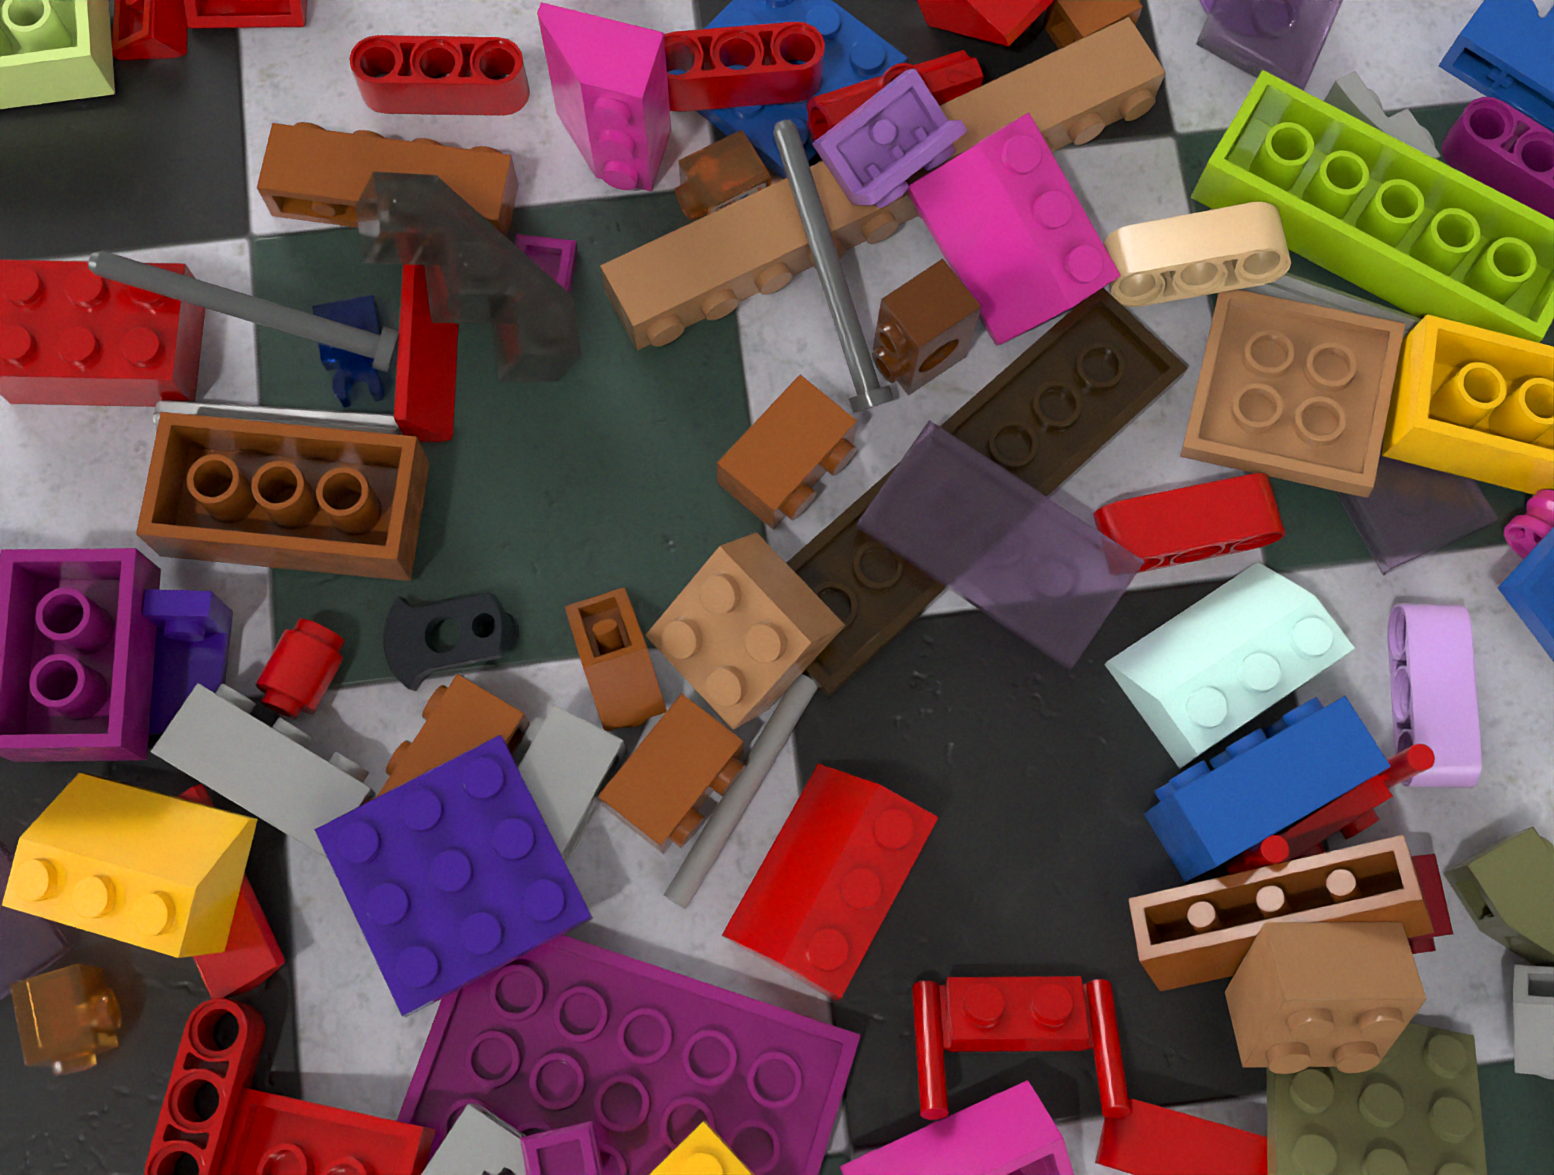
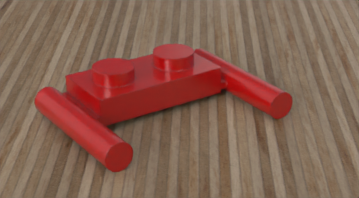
M1415 744L1388 758L1387 761L1391 765L1388 769L1321 806L1277 835H1271L1227 860L1226 869L1228 873L1232 875L1326 853L1320 842L1339 830L1346 840L1357 835L1380 820L1374 808L1393 797L1389 788L1433 766L1435 762L1434 752L1425 744Z
M1081 976L947 977L946 985H938L933 981H919L913 984L912 997L920 1114L922 1118L939 1120L947 1117L949 1114L944 1050H950V1052L1086 1051V1049H1093L1102 1115L1107 1118H1122L1130 1114L1115 1003L1110 981L1098 979L1082 984Z

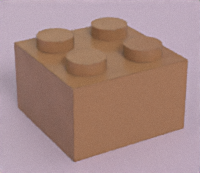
M756 532L719 546L645 636L729 727L734 730L768 711L844 628L845 624Z
M1264 922L1225 990L1242 1067H1269L1270 1071L1278 1074L1295 1073L1307 1067H1337L1339 1071L1344 1073H1359L1370 1070L1379 1064L1427 1000L1402 922Z

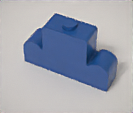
M1484 0L1438 66L1486 97H1494L1507 103L1554 133V5L1547 15L1542 18L1538 15L1539 11L1532 0Z

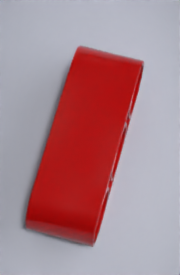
M805 22L674 31L664 34L670 111L685 112L801 102L817 94L822 85L825 42L822 34L814 26ZM802 60L806 63L801 65H794L788 63V61ZM732 65H743L747 68L741 70H734L728 67ZM676 69L687 71L686 73L680 75H672L668 73Z
M375 35L359 41L352 49L349 58L351 70L364 102L369 108L379 113L504 116L521 110L528 102L530 95L522 52L515 43L506 38ZM390 72L384 77L374 78L380 73ZM443 73H448V74H449V75L445 76L444 78H438V79H434V78H433V77L437 76L438 74H443ZM501 74H507V75H509V76H507V77H505V78H503V79H498V80L491 79V78L495 77L496 75H501Z
M1265 473L1248 474L1129 498L1103 506L1093 513L1110 576L1132 575L1249 551L1275 543L1286 535L1269 476Z
M213 998L201 1003L191 1012L180 1042L145 1164L144 1175H174L175 1165L185 1152L191 1154L197 1160L199 1175H218L242 1087L251 1089L265 1039L266 1026L262 1015L254 1006L236 1000ZM231 1012L237 1018L239 1033L235 1042L229 1048L221 1050L213 1037L214 1027L224 1014ZM209 1081L217 1088L219 1105L216 1112L208 1120H204L196 1113L194 1097L197 1090Z
M1128 1098L1130 1106L1129 1115L1122 1118H1104L1095 1159L1096 1164L1133 1175H1268L1266 1136Z

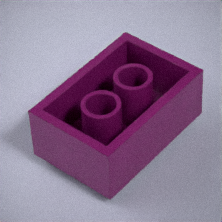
M1 549V757L13 762L147 760L157 626L142 615L145 589L160 590L161 569L138 549Z

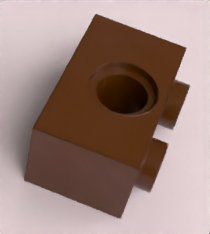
M944 259L939 260L881 299L872 358L881 375L890 383L897 381L908 396L966 358L980 313L981 305Z

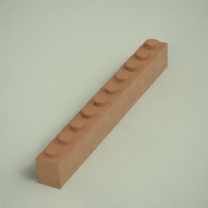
M1127 17L940 105L939 107L948 121L961 120L967 129L965 134L952 143L956 151L943 163L1028 112L1052 154L1055 150L1072 142L1075 145L1085 144L1099 135L1105 126L1122 118L1125 121H1132L1148 112L1156 102L1155 97L1166 72L1130 17ZM823 161L810 167L839 260L847 250L865 241L868 244L881 242L891 236L899 225L918 216L921 218L907 192L882 208H878L876 204L852 205ZM922 167L905 181L910 185L935 168L925 171ZM785 178L602 264L600 268L604 291L638 351L651 344L655 347L666 345L677 339L686 327L705 318L710 321L720 319L731 313L740 301L759 292L762 295L777 292L785 287L793 276L813 266L816 269L788 179Z

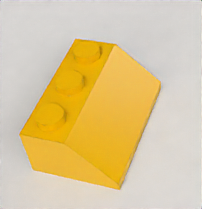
M79 772L19 838L2 906L177 958L225 952L258 819L90 773Z

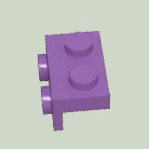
M909 69L813 142L812 145L852 205L876 204L878 208H882L898 199L908 190L909 186L905 180L923 167L925 171H928L950 158L956 151L952 143L965 134L967 129L961 120L948 121L917 70Z

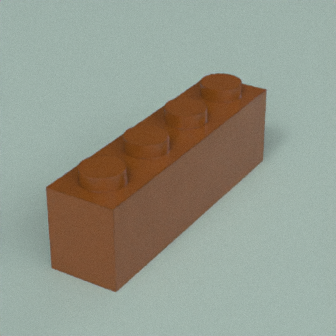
M299 122L294 126L272 123L257 189L270 214L274 217L506 248L519 184L512 156L503 154L491 147L456 148L443 146L441 143L427 138L404 141L384 138L382 135L368 130H357L352 134L325 130L323 127L309 122Z
M1405 835L1128 899L1139 961L1160 992L1234 976L1264 922H1402L1407 938L1435 933Z

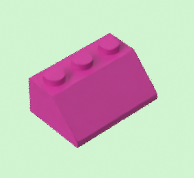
M541 2L537 15L557 115L596 178L603 179L608 185L620 190L639 188L652 192L672 131L664 32Z
M1029 112L996 130L908 185L907 194L950 268L981 305L979 318L996 346L1074 307L1121 276Z
M1028 1080L839 1166L842 1175H1074L1064 1138Z

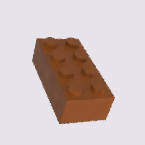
M161 412L136 535L160 557L411 581L430 462L416 436Z

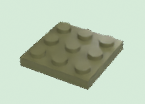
M1409 1022L1379 1064L1364 1072L1344 1073L1339 1071L1337 1067H1307L1295 1073L1278 1074L1270 1071L1269 1067H1266L1268 1175H1487L1474 1035Z

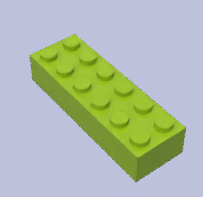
M1264 70L1261 71L1209 159L1190 197L1213 210L1251 202L1273 204L1279 210L1289 250L1421 319L1428 314L1539 343L1544 338L1554 318L1553 219Z

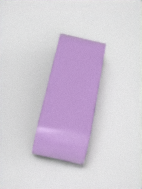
M1395 604L1388 621V654L1395 755L1415 744L1429 746L1435 755V762L1430 769L1401 782V784L1407 787L1472 789L1477 785L1480 777L1482 753L1472 625L1468 610L1463 605Z

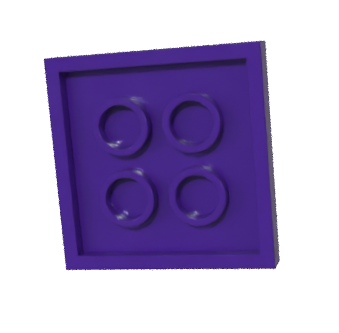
M501 735L314 829L402 1017H408L593 919Z

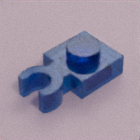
M373 295L312 306L313 315L379 335L382 333L378 305ZM318 342L321 363L326 371L339 369L333 378V390L344 408L351 407L349 391L357 382L369 383L368 387L375 402L383 400L384 385L377 371L369 364L374 362L373 358Z

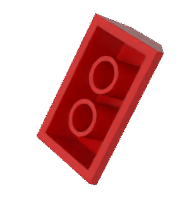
M817 764L722 933V937L838 1002L846 991L939 817L880 784Z

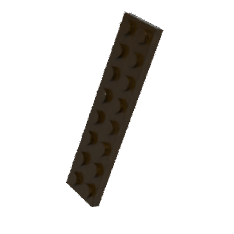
M1104 288L1081 301L786 562L845 624L844 628L803 672L804 675L811 678L817 688L829 700L1176 384L1188 368Z

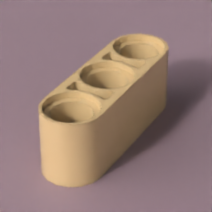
M1251 202L1128 225L1110 233L1104 241V247L1121 275L1109 283L1110 294L1122 306L1141 307L1268 284L1283 277L1291 265L1279 210L1273 204L1266 202Z

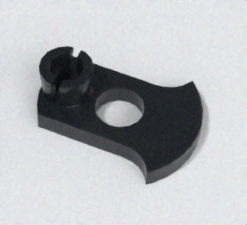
M489 592L424 607H413L405 598L398 596L385 622L383 634L385 656L395 677L409 690L417 691L420 682L430 673L502 658L505 651L516 643L519 637V625L513 615L504 611L498 598ZM453 618L460 629L459 640L452 650L446 653H438L431 641L434 627L441 620ZM495 621V630L489 636V628Z

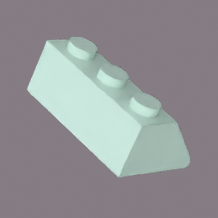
M1257 562L1107 661L1104 665L1181 769L1330 668L1356 648L1315 595Z

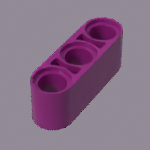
M1481 97L1473 100L1466 106L1442 141L1441 151L1446 163L1450 167L1554 220V133L1499 99Z

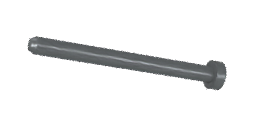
M790 119L778 122L774 126L773 135L857 396L849 398L852 411L857 413L891 402L894 398L890 385L880 388L797 126Z
M103 250L92 252L88 262V269L96 276L373 358V369L387 373L389 371L399 337L398 330L384 326L381 335Z

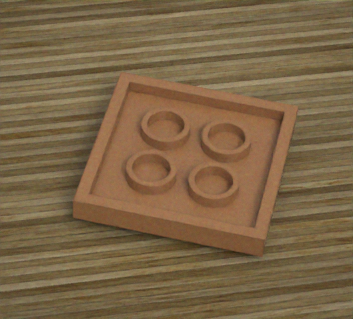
M1238 289L1218 293L1180 457L1251 473H1265L1269 477L1368 498L1374 488L1405 323Z

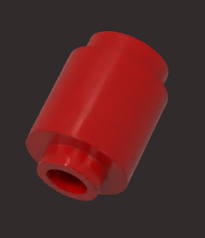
M302 618L298 619L293 630L286 629L283 632L255 683V686L265 694L261 703L275 713L293 720H297L300 712L315 714L343 661V657L339 653L345 644L344 639L316 622Z

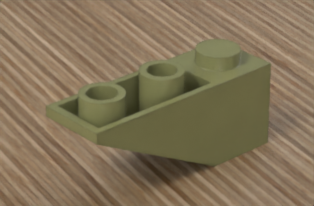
M1534 827L1503 837L1443 873L1482 933L1535 966L1554 967V845L1546 838L1539 836Z

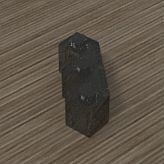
M392 172L372 173L356 204L363 263L424 265L431 323L491 324L499 382H557L581 357L573 296L437 175Z

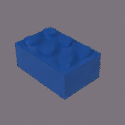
M1346 696L1326 707L1322 705L1318 697H1315L1282 716V719L1265 728L1264 732L1260 728L1210 759L1209 762L1214 768L1213 771H1210L1203 760L1170 779L1169 783L1154 791L1160 802L1145 812L1144 816L1184 882L1221 865L1388 769L1391 765Z

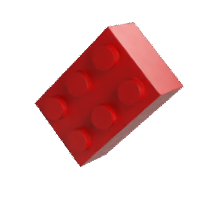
M0 260V395L10 404L156 407V403L160 400H196L205 308L96 276L88 269L89 261ZM145 263L195 278L185 263Z

